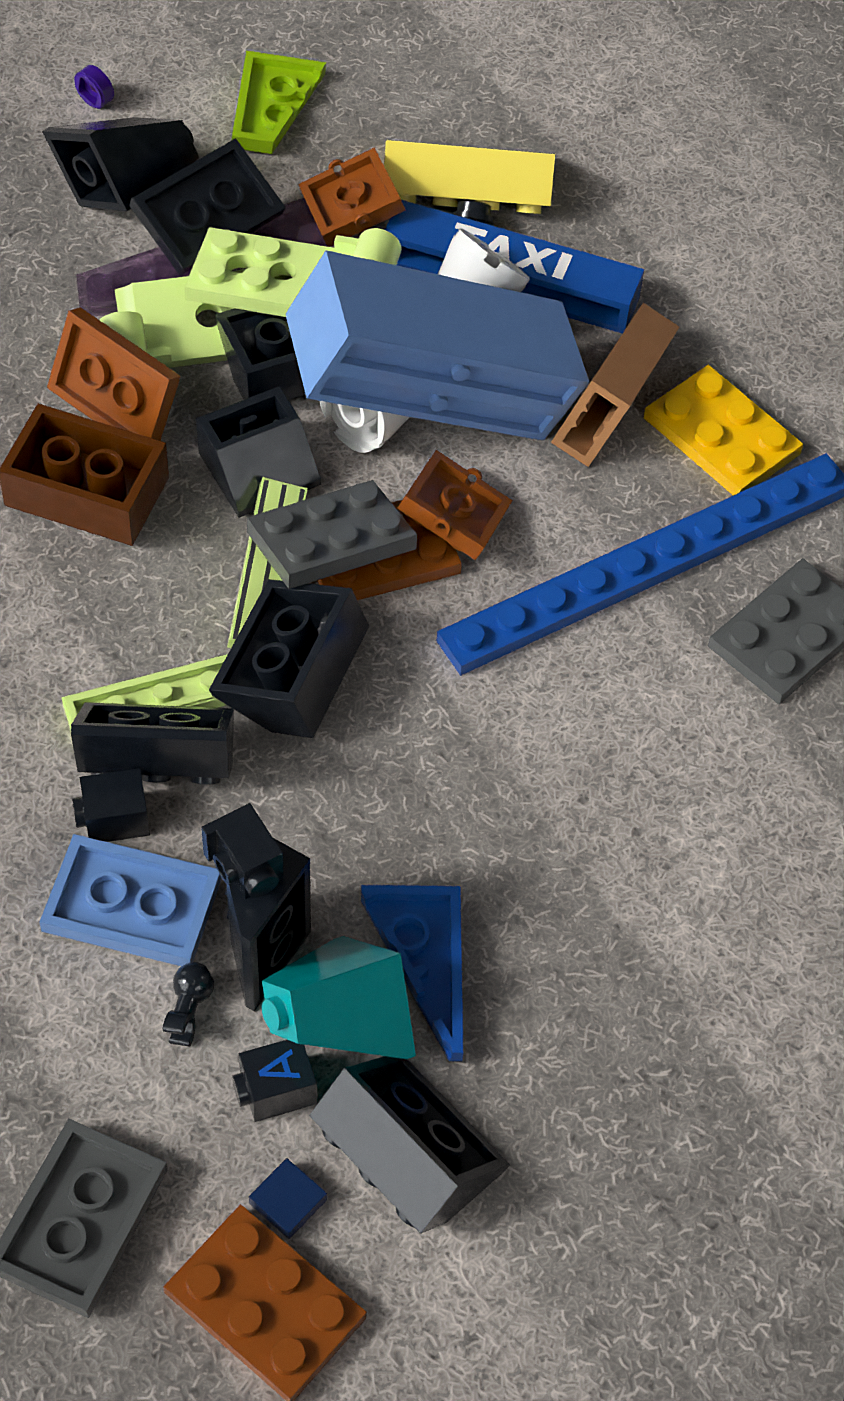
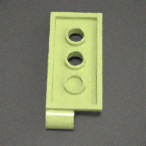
M209 227L186 282L185 297L188 301L286 317V312L326 250L397 265L401 254V244L392 233L378 228L362 232L359 239L336 235L334 241L335 248ZM236 268H246L243 273L232 272ZM279 275H288L292 277L288 280L274 279L276 276Z
M246 269L234 270L232 272L243 273V271ZM279 275L274 279L288 280L291 279V276ZM186 276L131 283L128 286L115 289L118 312L105 315L100 321L167 367L172 368L226 361L227 357L217 325L213 327L202 326L198 323L196 317L204 310H213L221 313L234 308L186 300L185 285L189 277Z

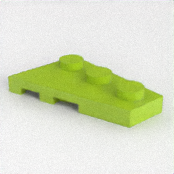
M246 50L232 140L236 138L244 150L272 154L325 76L327 62Z

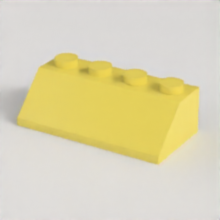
M386 140L384 167L401 200L416 204V195L433 196L432 205L457 207L458 199L475 200V202L488 204L491 206V210L498 211L500 202L517 203L516 212L541 214L542 206H551L555 154Z

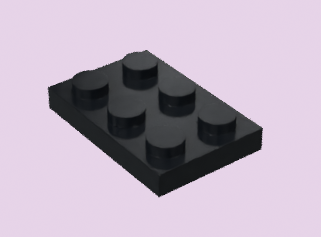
M236 138L133 197L129 204L180 276L193 268L209 227L251 234L281 216L286 209Z

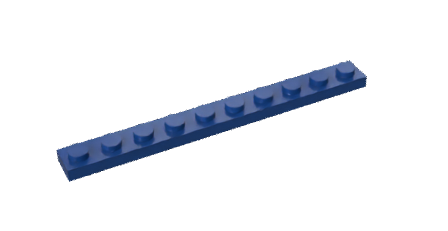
M825 453L438 630L436 641L459 675L466 674L844 498V473L829 455Z

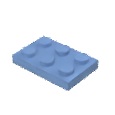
M73 834L39 922L41 932L183 966L186 963L193 962L222 879L216 868Z

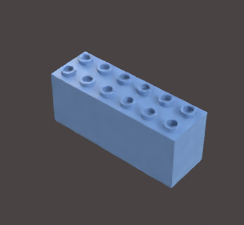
M326 250L285 314L307 399L545 440L590 383L563 302Z

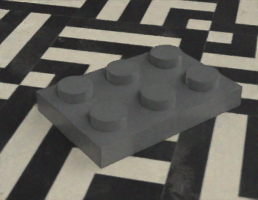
M374 480L247 517V533L288 589L415 550L417 545V534Z
M802 558L711 635L708 647L777 704H781L844 648V590Z
M68 1118L0 1238V1277L89 1318L167 1173V1162Z

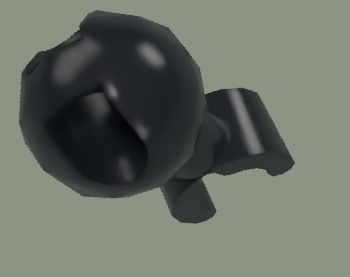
M198 962L186 963L178 968L173 977V988L178 999L174 1010L167 1013L162 1027L163 1032L171 1033L169 1038L170 1044L191 1046L195 1034L194 1016L198 1003L209 998L214 990V979L205 965Z

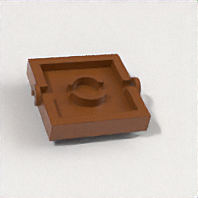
M375 147L345 162L340 159L333 160L329 164L328 170L298 184L327 247L334 245L336 235L352 237L405 211L402 200ZM340 165L342 167L341 171L334 172L335 166Z
M435 450L397 509L408 515L415 523L426 527L449 542L454 549L464 552L476 560L513 500L484 482L482 474L478 469L469 468L466 470L438 450ZM470 474L476 476L477 480L475 482L469 481L468 476Z

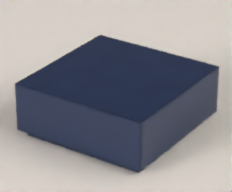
M286 1158L248 1198L249 1204L290 1239L327 1201V1193Z

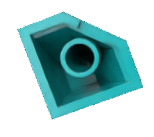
M341 936L334 938L262 980L265 998L262 1003V1014L265 1023L270 1029V1033L303 1045L402 1059L416 1056L401 953Z

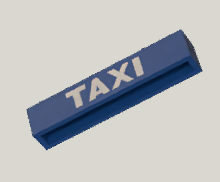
M402 200L405 211L391 217L385 228L401 244V254L397 266L438 274L453 236L462 228L488 244V248L498 255L502 254L529 276L530 280L521 293L562 301L568 318L622 334L629 325L640 299L645 269Z

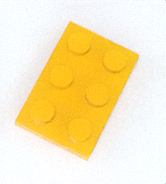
M709 364L648 405L644 412V419L733 496L765 481L798 457L803 448V443Z

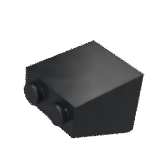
M132 117L54 126L42 131L78 205L81 207L129 211L131 209L129 204L133 197L200 158L193 144V135L183 120Z

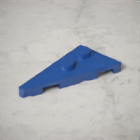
M361 885V902L386 948L401 953L405 982L448 1061H462L461 887Z

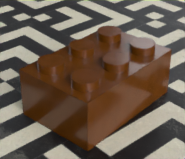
M39 403L36 405L0 467V485L4 506L133 546L169 479L166 442Z

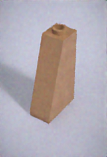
M642 303L551 443L589 467L631 406L678 331L679 326L645 303Z

